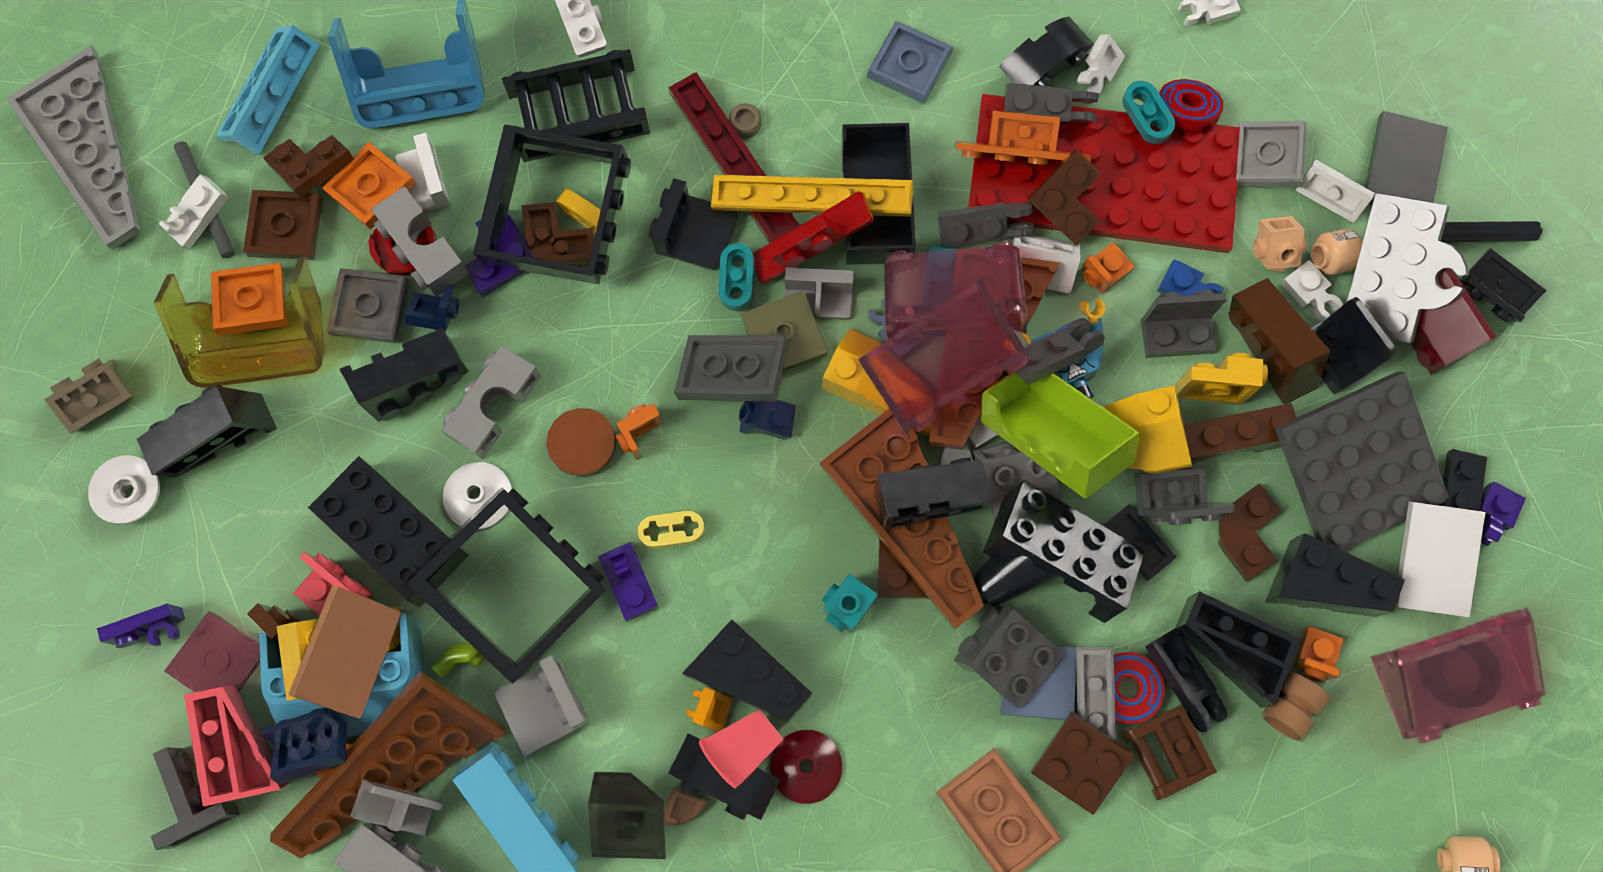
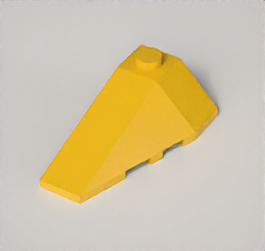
M849 329L836 348L823 375L822 389L879 415L902 399L906 408V414L914 431L930 437L936 391L881 342Z
M1174 385L1137 393L1103 406L1107 411L1140 432L1135 463L1127 469L1143 470L1144 473L1158 474L1192 467Z

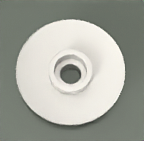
M131 455L114 457L103 463L90 480L88 487L90 506L97 516L113 524L133 523L146 516L156 504L160 493L159 476L151 475L144 459ZM130 487H134L132 495L127 498L126 491Z
M473 462L463 465L451 474L444 486V509L449 518L461 527L501 487L509 492L512 489L510 481L502 470L492 464ZM473 488H480L479 497L470 499V491ZM503 505L478 530L488 529L499 523L506 516L509 509Z

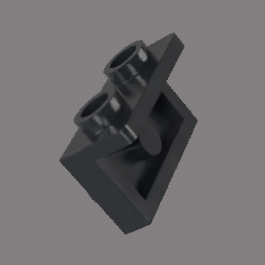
M1488 248L1469 269V275H1464L1460 279L1466 284L1465 289L1472 298L1479 302L1483 298L1494 305L1491 312L1506 323L1511 319L1515 322H1521L1525 318L1524 314L1547 291L1491 248Z

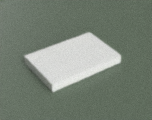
M1409 501L1398 576L1405 579V582L1395 605L1396 607L1470 617L1485 512Z

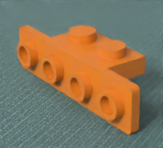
M994 110L992 111L988 144L964 141L955 142V148L962 150L961 156L981 158L982 152L995 153V160L1014 161L1015 156L1028 157V163L1048 165V159L1061 160L1062 163L1072 153L1056 151L1060 117ZM1080 153L1086 160L1091 162L1090 155Z

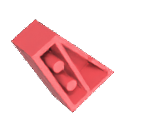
M234 684L195 691L184 695L203 806L280 790L289 784V781L278 784L270 779L273 753L266 740L262 737L261 731Z

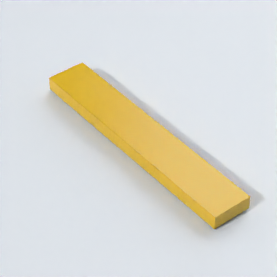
M714 175L711 208L719 211L820 214L852 194L861 191L865 194L872 215L911 217L914 183L913 180Z

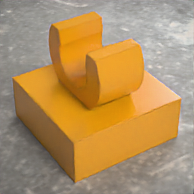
M706 687L703 688V691H693L692 695L699 698V702L695 711L690 709L686 711V714L693 718L691 722L717 732L724 729L734 698Z

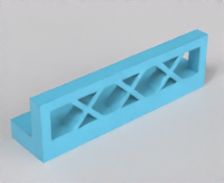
M294 25L276 28L215 137L223 142L235 141L253 154H260L320 44Z

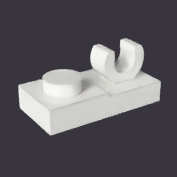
M1316 159L1303 176V187H1296L1295 191L1353 223L1374 196V192Z
M200 174L182 197L179 205L169 209L172 214L167 221H160L159 225L182 247L191 249L229 196L211 179Z

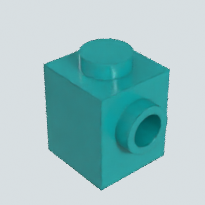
M848 574L840 586L834 583L822 599L826 603L823 609V613L827 615L825 621L841 633L845 629L852 633L872 606L878 594L851 574Z

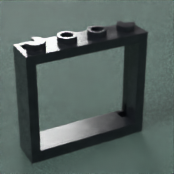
M504 124L473 254L485 264L599 285L601 275H606L609 267V256L606 253L608 244L613 243L616 236L617 225L614 223L616 210L620 211L623 205L624 191L621 190L623 178H628L631 170V159L628 158L623 145ZM523 148L611 164L588 268L499 252Z
M501 487L407 578V584L513 684L606 589L599 583L604 577L590 563L584 568L575 559L579 552L566 539L558 543L549 534L554 528L539 513L533 518L524 509L528 502L514 488L507 492ZM503 505L588 587L516 662L428 579Z

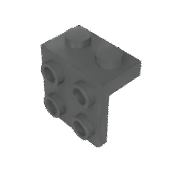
M1205 467L1182 468L1158 474L1135 473L1138 515L1152 517L1153 523L1169 522V525L1190 524L1191 519L1201 518L1202 521H1218L1224 519L1223 513L1235 512L1234 504L1207 502Z
M997 605L983 614L980 619L981 625L973 635L968 636L960 644L959 654L954 661L963 669L978 674L1013 706L1023 708L1061 659V651L1013 608Z

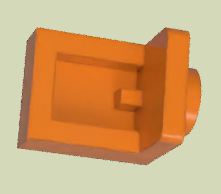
M645 404L639 405L628 412V417L617 422L621 433L615 437L624 453L626 454L631 451L635 459L642 456L633 439L663 424L654 404L647 407Z

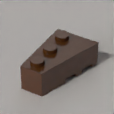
M1266 278L1232 296L1229 319L1233 326L1238 329L1256 359H1263V364L1267 365V379L1283 405L1318 389L1330 350L1272 282Z

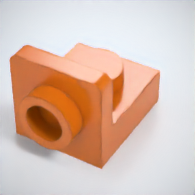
M1113 242L1097 255L1089 256L1085 260L1081 271L1085 281L1092 288H1097L1103 294L1130 274L1135 266Z
M1311 626L1305 627L1293 667L1304 671L1303 676L1315 682L1325 683V680L1339 678L1341 670L1335 667L1344 639Z

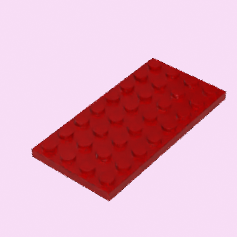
M982 94L976 143L988 144L992 111L1004 110V96ZM1072 105L1071 112L1087 111L1097 114L1096 123L1070 122L1069 124H1059L1056 151L1073 152L1076 149L1079 153L1090 155V163L1101 173L1077 197L1100 220L1087 235L1229 253L1232 250L1238 181L1236 180L1240 127L1216 124L1212 127L1210 125L1204 126L1203 130L1198 131L1175 127L1168 140L1160 144H1152L1142 138L1126 112ZM1150 126L1152 130L1160 131L1157 126ZM982 152L981 158L973 159L968 208L1002 202L1004 204L1030 203L1027 198L1061 164V160L1048 159V165L1028 163V157L1015 156L1014 161L995 160V153ZM1033 204V213L1028 216L1018 218L1007 217V224L1026 221L1032 222L1034 228L1060 231Z

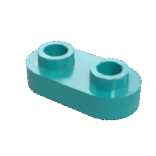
M1146 81L1131 83L1127 87L1122 99L1124 109L1144 140L1152 144L1165 142L1175 128L1173 115L1151 83ZM1134 99L1141 100L1143 105L1136 104ZM1150 126H1157L1160 131L1156 132Z
M741 243L727 246L720 256L719 296L723 305L732 311H740L747 308L754 296L755 259L751 249ZM736 260L744 261V264L741 267L737 268L733 266V263ZM736 291L743 293L739 299L731 298L732 294Z

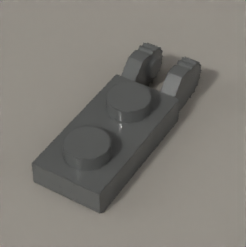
M1007 83L1003 111L1060 117V124H1069L1070 122L1096 123L1097 114L1087 111L1071 112L1072 102L1087 104L1098 102L1099 93L1073 91L1070 88Z
M1002 202L939 212L938 222L941 246L953 247L1006 239L1008 236L1022 237L1030 235L1034 232V224L1032 222L1025 221L1007 224V217L1018 218L1028 216L1033 213L1032 204L1028 202L1004 204Z
M1079 318V320L1071 322L1065 330L1061 329L1008 354L1006 364L1026 384L1030 385L1084 359L1085 355L1092 353L1102 346L1105 336L1099 330L1090 333L1091 323L1085 318Z

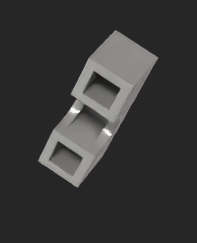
M405 186L371 209L378 218V221L373 223L385 240L390 237L393 238L397 245L392 250L403 265H406L408 262L413 265L416 270L411 275L422 290L429 287L437 297L445 291L447 285H454L469 275L464 264L443 236L429 245L416 244L419 234L432 225V223Z
M502 345L497 352H493L488 356L483 366L484 371L477 380H472L463 393V400L457 408H452L447 413L443 421L444 426L441 429L449 439L482 460L502 433L497 424L487 417V409L490 403L501 396L512 397L518 402L523 403L541 378L534 365Z

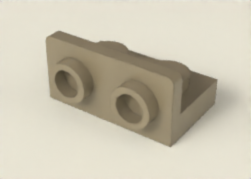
M99 358L82 368L81 371L84 373V376L74 382L70 377H67L50 387L54 394L44 400L70 434L134 396L133 392L114 368L117 364L113 359L103 364Z

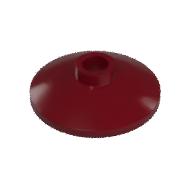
M799 730L783 738V745L780 748L776 747L774 749L770 762L771 775L781 779L777 786L779 792L789 800L801 804L816 803L827 798L836 789L842 775V758L834 742L826 735L814 730ZM804 759L811 760L814 765L812 772L808 774L802 773L799 769V764Z

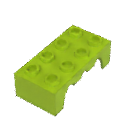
M1012 372L982 394L981 422L1084 499H1087L1135 463L1140 432L1054 373L1028 385L1015 372Z

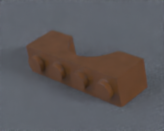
M1292 403L1185 424L1184 429L1192 465L1212 457L1233 452L1254 451L1256 453L1281 448L1282 446L1275 428L1296 418Z

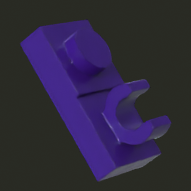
M631 542L598 556L626 622L659 607Z
M166 603L99 627L97 632L100 642L116 645V648L135 645L139 642L138 638L147 635L150 645L158 647L161 645L159 636L164 629L167 630L169 639L177 640L180 638V630L173 623L185 620L181 607Z

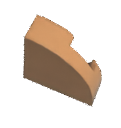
M673 787L659 823L679 825L689 822L703 811L708 801Z

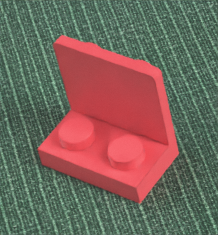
M303 552L299 557L313 571L293 594L319 616L332 586L341 587L368 599L372 596L373 593L366 586L345 575L347 571L331 558L328 559L321 553L314 557L306 552Z

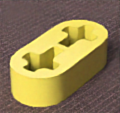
M693 511L649 516L642 520L638 527L639 539L645 547L650 549L691 545L701 540L705 533L702 518ZM691 519L694 525L699 524V527L693 530L692 536H687L685 531L674 532V528L685 526V520ZM652 524H656L660 530L669 529L668 533L659 534L657 541H652L650 536H645V532L650 531Z

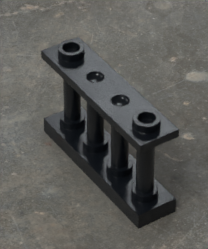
M630 49L624 51L613 50L606 55L530 72L519 71L511 76L502 78L509 99L518 97L524 128L538 130L530 94L550 90L557 126L539 131L606 143L650 134L645 108H634L626 73L635 71ZM613 76L621 111L604 116L601 112L594 80ZM581 83L589 118L585 121L571 123L562 87ZM523 148L521 158L523 162H528L558 154Z

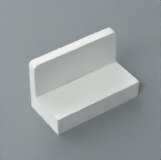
M427 133L413 136L417 149L395 156L397 165L417 182L409 191L424 212L450 205L436 151Z
M1034 235L1013 237L1011 256L1060 262L1047 289L1071 293L1081 258L1080 245L1076 246L1073 243Z

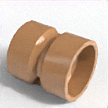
M1288 672L1279 694L1280 698L1277 699L1275 706L1266 707L1261 717L1283 735L1303 742L1314 726L1311 716L1322 713L1330 700V696L1311 680L1299 674Z

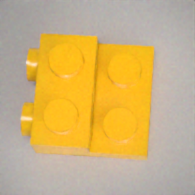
M1233 353L1227 356L1217 367L1211 363H1198L1191 366L1177 381L1174 388L1178 399L1242 405L1265 385L1268 368L1267 365L1263 364V359L1251 358V355L1247 353Z

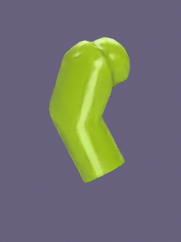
M469 642L454 643L431 666V669L442 678H445L458 663L468 662L472 667H477L485 658Z

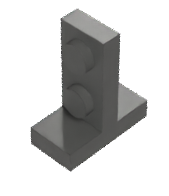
M166 747L153 753L178 819V823L151 836L155 850L172 849L240 815L235 801L217 803L205 809L202 803L200 786L196 785L191 773L194 769L193 762L188 753L183 751L182 748Z

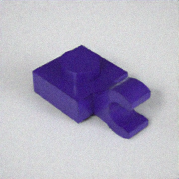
M1495 481L1487 485L1482 495L1480 511L1485 512L1481 538L1482 544L1489 546L1492 540L1498 542L1504 530L1507 531L1514 527L1526 500L1525 497Z

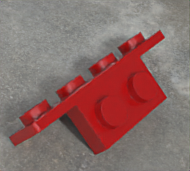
M861 191L852 194L754 252L755 270L759 281L763 284L772 281L784 274L786 267L794 268L872 223L874 217L865 194Z

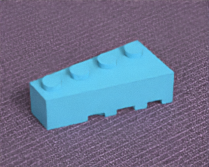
M496 741L487 745L458 767L452 779L518 872H578V864L576 862L580 859L578 853L568 840L563 843L556 832L558 830L556 822L547 811L543 812L535 801L537 799L535 793L526 781H522L515 770L513 762Z

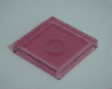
M208 611L164 672L193 692L234 684L237 691L240 692L260 664V645L257 641L214 612Z

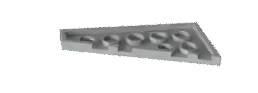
M89 46L6 99L104 243L113 250L141 232L98 52L92 46Z

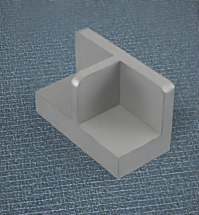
M786 267L785 297L804 290L814 318L849 320L851 318L854 271Z
M363 779L350 816L354 819L386 826L392 831L398 832L402 830L424 836L433 809L441 811L444 803L430 796Z

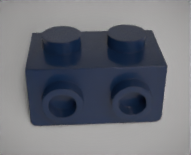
M328 708L314 709L310 713L282 720L277 724L262 729V737L273 745L270 779L278 784L345 763L347 723Z

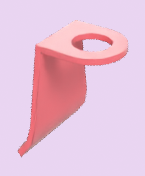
M759 709L719 732L700 739L699 745L714 769L730 786L736 789L776 747L780 748L783 745L784 739Z

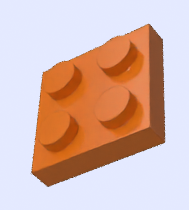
M368 142L353 157L354 160L340 169L322 189L371 230L374 227L373 223L378 221V218L371 209L404 186L410 191L417 182L405 170Z
M281 262L211 272L213 330L217 336L287 326L285 279Z

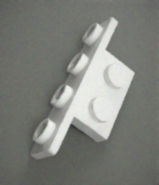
M555 0L578 58L607 48V43L600 24H603L604 21L597 4L592 6L590 0Z

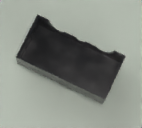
M909 123L842 125L843 178L912 180ZM912 202L911 217L873 215L874 221L845 238L846 265L913 263L916 250L914 203Z
M358 456L308 508L408 602L420 607L425 601L407 584V578L449 536L372 465ZM460 547L428 579L438 588L469 554Z
M1023 480L1004 497L983 553L998 562L1015 555L1030 558L1033 561V566L1049 575L1056 574L1064 579L1063 583L1080 593L1087 592L1095 597L1094 601L1096 603L1088 614L1106 623L1128 608L1145 550L1028 481Z

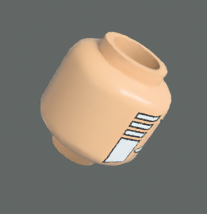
M1340 229L1322 233L1317 237L1311 248V260L1314 266L1326 275L1356 270L1363 240L1351 229Z
M1450 836L1445 842L1444 849L1439 848L1437 851V862L1441 872H1500L1498 851L1495 847H1491L1483 837Z

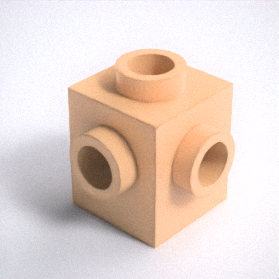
M1293 216L1259 219L1258 236L1253 241L1255 258H1258L1267 270L1276 272L1285 271L1290 267L1301 266L1302 254L1305 253L1307 246L1304 235L1305 229Z

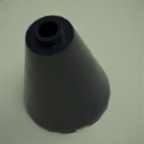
M1016 555L1000 562L989 557L973 576L983 604L989 602L992 607L1062 578L1056 574L1049 575L1033 566V561L1026 556L1018 557Z

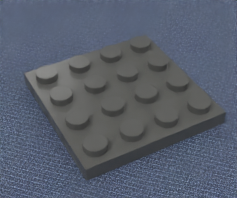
M1397 371L1275 428L1315 538L1342 551L1406 521L1409 501L1439 505L1449 497L1405 372Z

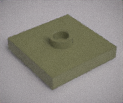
M804 290L741 313L748 335H785L788 341V348L783 371L823 357L828 353Z

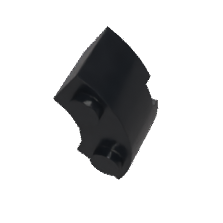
M1070 16L1063 17L1045 26L1047 33L1033 42L1030 38L1024 41L999 67L1014 84L1049 87L1053 83V78L1065 70L1079 67L1086 57L1089 56L1087 52L1094 43Z
M688 733L668 774L681 780L678 787L697 797L700 791H703L726 803L727 806L724 811L742 820H745L747 814L762 820L781 779L756 768L741 785L734 789L711 765L699 745L700 739Z

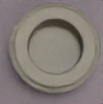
M747 103L739 104L729 114V121L741 138L753 137L760 131L762 125L761 113L754 105Z

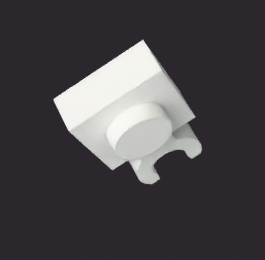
M1183 0L1178 7L1179 12L1189 10L1193 13V15L1186 17L1184 21L1186 27L1194 26L1200 18H1205L1207 25L1235 18L1241 11L1237 0Z
M1110 34L1098 37L1089 52V56L1085 59L1089 68L1087 71L1081 72L1078 77V84H1089V88L1086 90L1088 92L1100 94L1104 82L1112 80L1125 58V55Z
M1310 260L1280 283L1302 308L1310 303L1314 307L1315 317L1321 322L1330 316L1325 310L1324 305H1329L1334 311L1343 305L1340 298L1325 291L1332 284Z

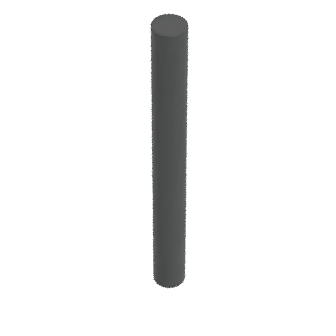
M184 141L177 142L174 145V149L191 186L200 175V172L187 143ZM217 213L208 227L221 257L229 258L235 252Z

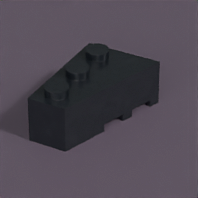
M443 328L403 343V351L384 358L381 352L371 356L373 363L352 370L350 365L339 369L357 403L378 422L397 417L402 412L401 409L412 403L416 404L427 400L432 396L433 391L442 386L448 387L456 384L462 379V375L469 372Z

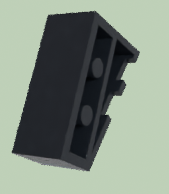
M214 385L203 390L202 395L191 403L179 406L175 413L164 421L152 424L149 427V431L137 438L151 475L178 477L217 458L215 451L234 443V446L238 448L246 444L245 437L254 432L264 430L266 433L276 430L277 427L262 394Z
M970 457L951 461L949 465H927L914 470L879 474L874 487L883 531L986 509L992 502L982 460L971 461Z
M1303 533L1290 540L1265 603L1297 605L1303 608L1312 607L1327 609L1333 612L1378 617L1393 612L1405 579Z
M1200 591L1189 596L1175 628L1260 708L1275 706L1301 638Z
M732 619L682 673L691 680L735 698L758 710L760 709L787 723L812 697V692Z

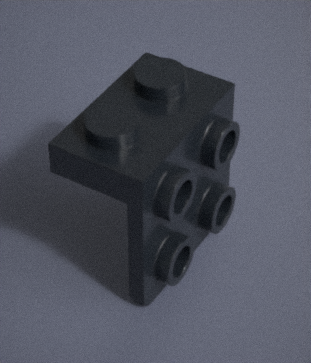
M673 178L670 189L665 188L660 199L662 211L659 219H653L649 230V237L652 238L655 253L710 270H718L720 268L721 253L728 246L737 220V212L713 210L711 202L689 196L686 181Z
M1358 297L1350 299L1327 319L1311 328L1330 350L1322 379L1334 395L1362 379L1397 354L1396 347L1393 345L1390 336L1382 330L1372 316L1370 309Z

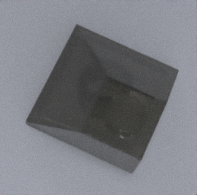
M594 772L588 801L592 857L665 859L664 800L632 773Z

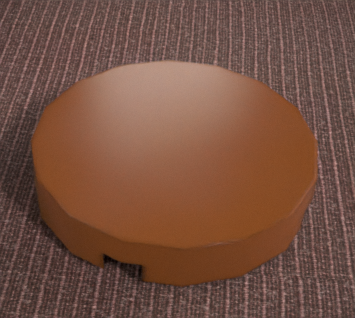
M576 408L564 412L554 420L548 431L546 446L551 460L561 471L570 475H576L577 477H587L599 473L609 465L615 452L616 437L612 425L602 414L592 409Z

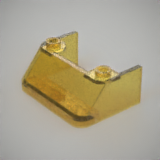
M306 256L298 258L289 283L291 291L285 300L287 326L217 336L213 330L212 305L201 301L186 303L175 274H167L153 303L183 375L190 384L196 387L208 388L214 385L223 386L311 374L320 369L324 359L321 301Z

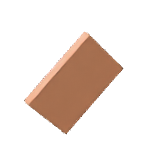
M332 586L288 695L361 719L402 612L341 587Z
M995 748L936 792L994 872H1022L1062 840L1061 836Z

